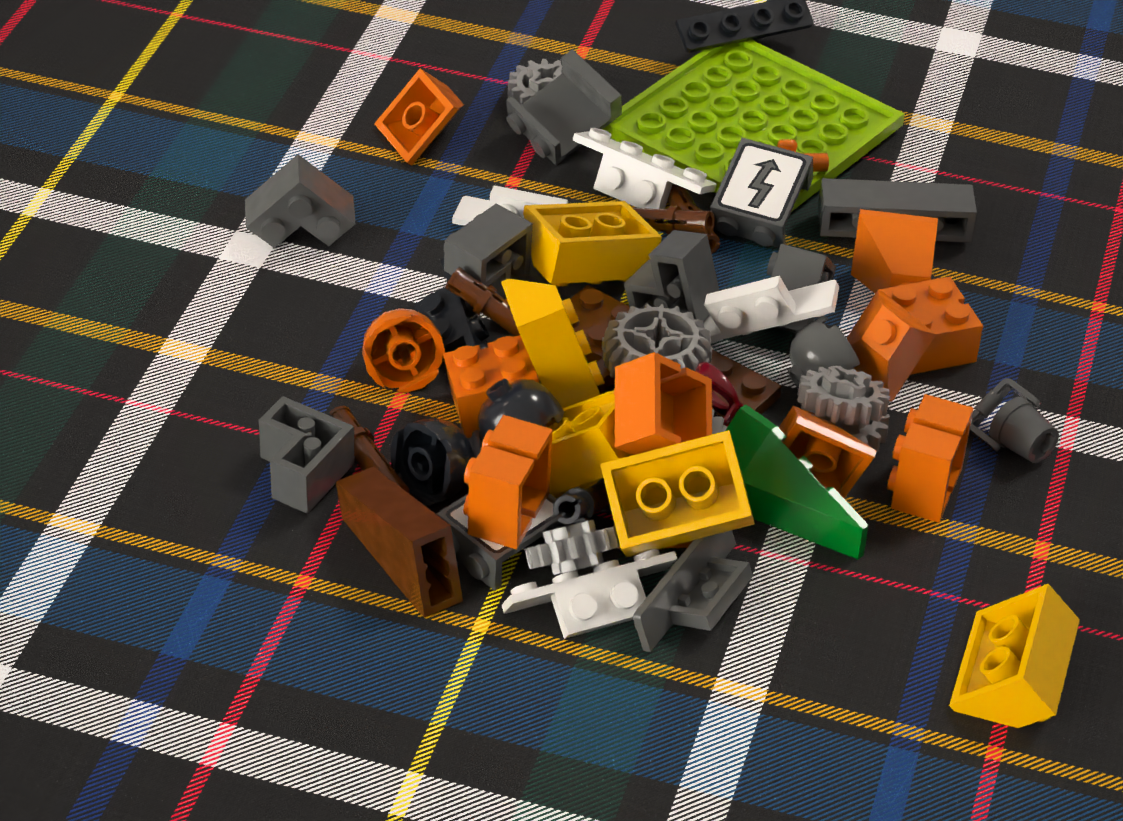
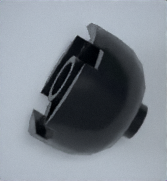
M502 379L486 391V395L489 398L480 408L477 419L478 428L484 439L488 430L494 431L503 415L546 427L545 425L553 417L559 423L565 411L552 393L535 380L519 379L509 383L507 379Z
M424 418L408 423L404 429L396 432L390 448L391 466L397 474L401 473L403 481L410 489L409 494L423 505L429 506L450 499L459 494L467 485L464 482V473L469 460L474 457L469 439L462 429L452 422L438 418Z

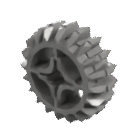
M645 303L642 309L630 306L628 313L618 312L616 319L609 321L605 337L602 338L604 367L609 369L611 378H615L616 366L653 352L679 363L681 369L687 367L695 371L699 363H709L712 360L713 348L711 347L710 331L704 328L703 320L694 319L692 312L681 313L678 306L672 309L664 308L663 303L659 307H651L648 303Z

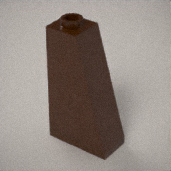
M374 467L336 481L342 519L424 618L463 601L450 524Z

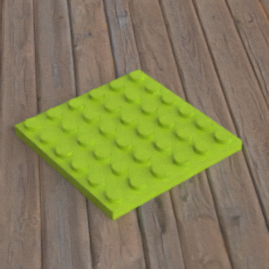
M749 40L702 50L622 106V115L602 130L611 133V139L617 142L629 141L642 146V152L650 156L654 154L667 156L675 161L674 166L681 169L694 168L707 174V180L717 184L715 193H717L741 138L776 147L781 139H794L797 142L796 152L802 154L827 153L829 157L828 171L813 172V181L809 190H800L792 209L793 211L820 190L822 178H836L902 127L905 113L758 42Z

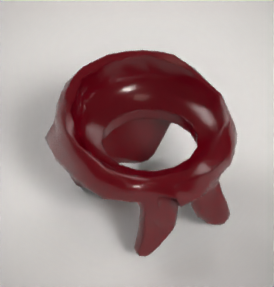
M701 362L695 368V372L712 379V409L725 415L723 425L728 427L743 404L739 401L737 392L727 377L712 364ZM713 391L720 394L729 405L723 402Z

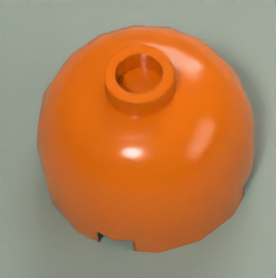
M398 308L384 312L372 321L364 334L362 355L368 374L378 385L383 388L385 386L388 388H399L398 392L408 393L422 389L438 375V368L442 364V359H444L443 353H445V348L439 330L427 316L416 310Z

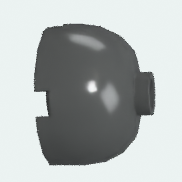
M825 316L818 317L797 332L791 342L789 358L792 367L788 369V374L798 389L801 375L806 376L808 370L818 372L819 367L828 369L831 366H841L844 369L851 370L860 364L855 351L842 331L836 325L829 329L824 325L828 320Z

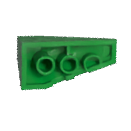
M748 405L742 406L725 431L730 430L753 519L858 560L863 557L869 525L834 487L824 488L812 474L811 469L814 465L805 456L798 459L783 443L787 436L778 426Z

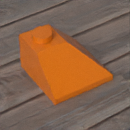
M420 68L374 124L402 158L412 166L464 104L446 84Z
M860 209L851 275L873 293H876L878 289L931 280L938 218Z
M877 290L847 337L860 361V364L854 367V370L872 375L871 381H882L884 383L883 388L890 390L889 401H893L936 334L884 292Z
M795 406L791 408L779 426V429L787 436L783 442L798 459L805 456L814 465L811 469L814 477L825 489L834 487L843 498L846 497L870 465L877 450L832 422L820 417L818 418L813 412L802 410Z

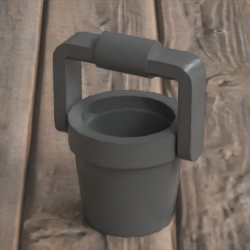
M1010 378L1000 381L974 407L970 432L995 452H998L1001 447L1008 448L1032 463H1039L1051 454L1059 438L1058 430L1037 411L1036 408L1041 405V402ZM1013 390L1021 397L1009 400L999 409L991 422L989 437L977 427L985 418L987 419L1003 401V398Z

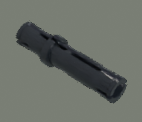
M597 483L586 489L573 488L569 490L570 495L565 493L564 496L559 497L554 502L553 514L554 516L561 514L562 517L558 521L563 524L581 523L588 520L586 516L591 518L596 512L610 508L605 484Z

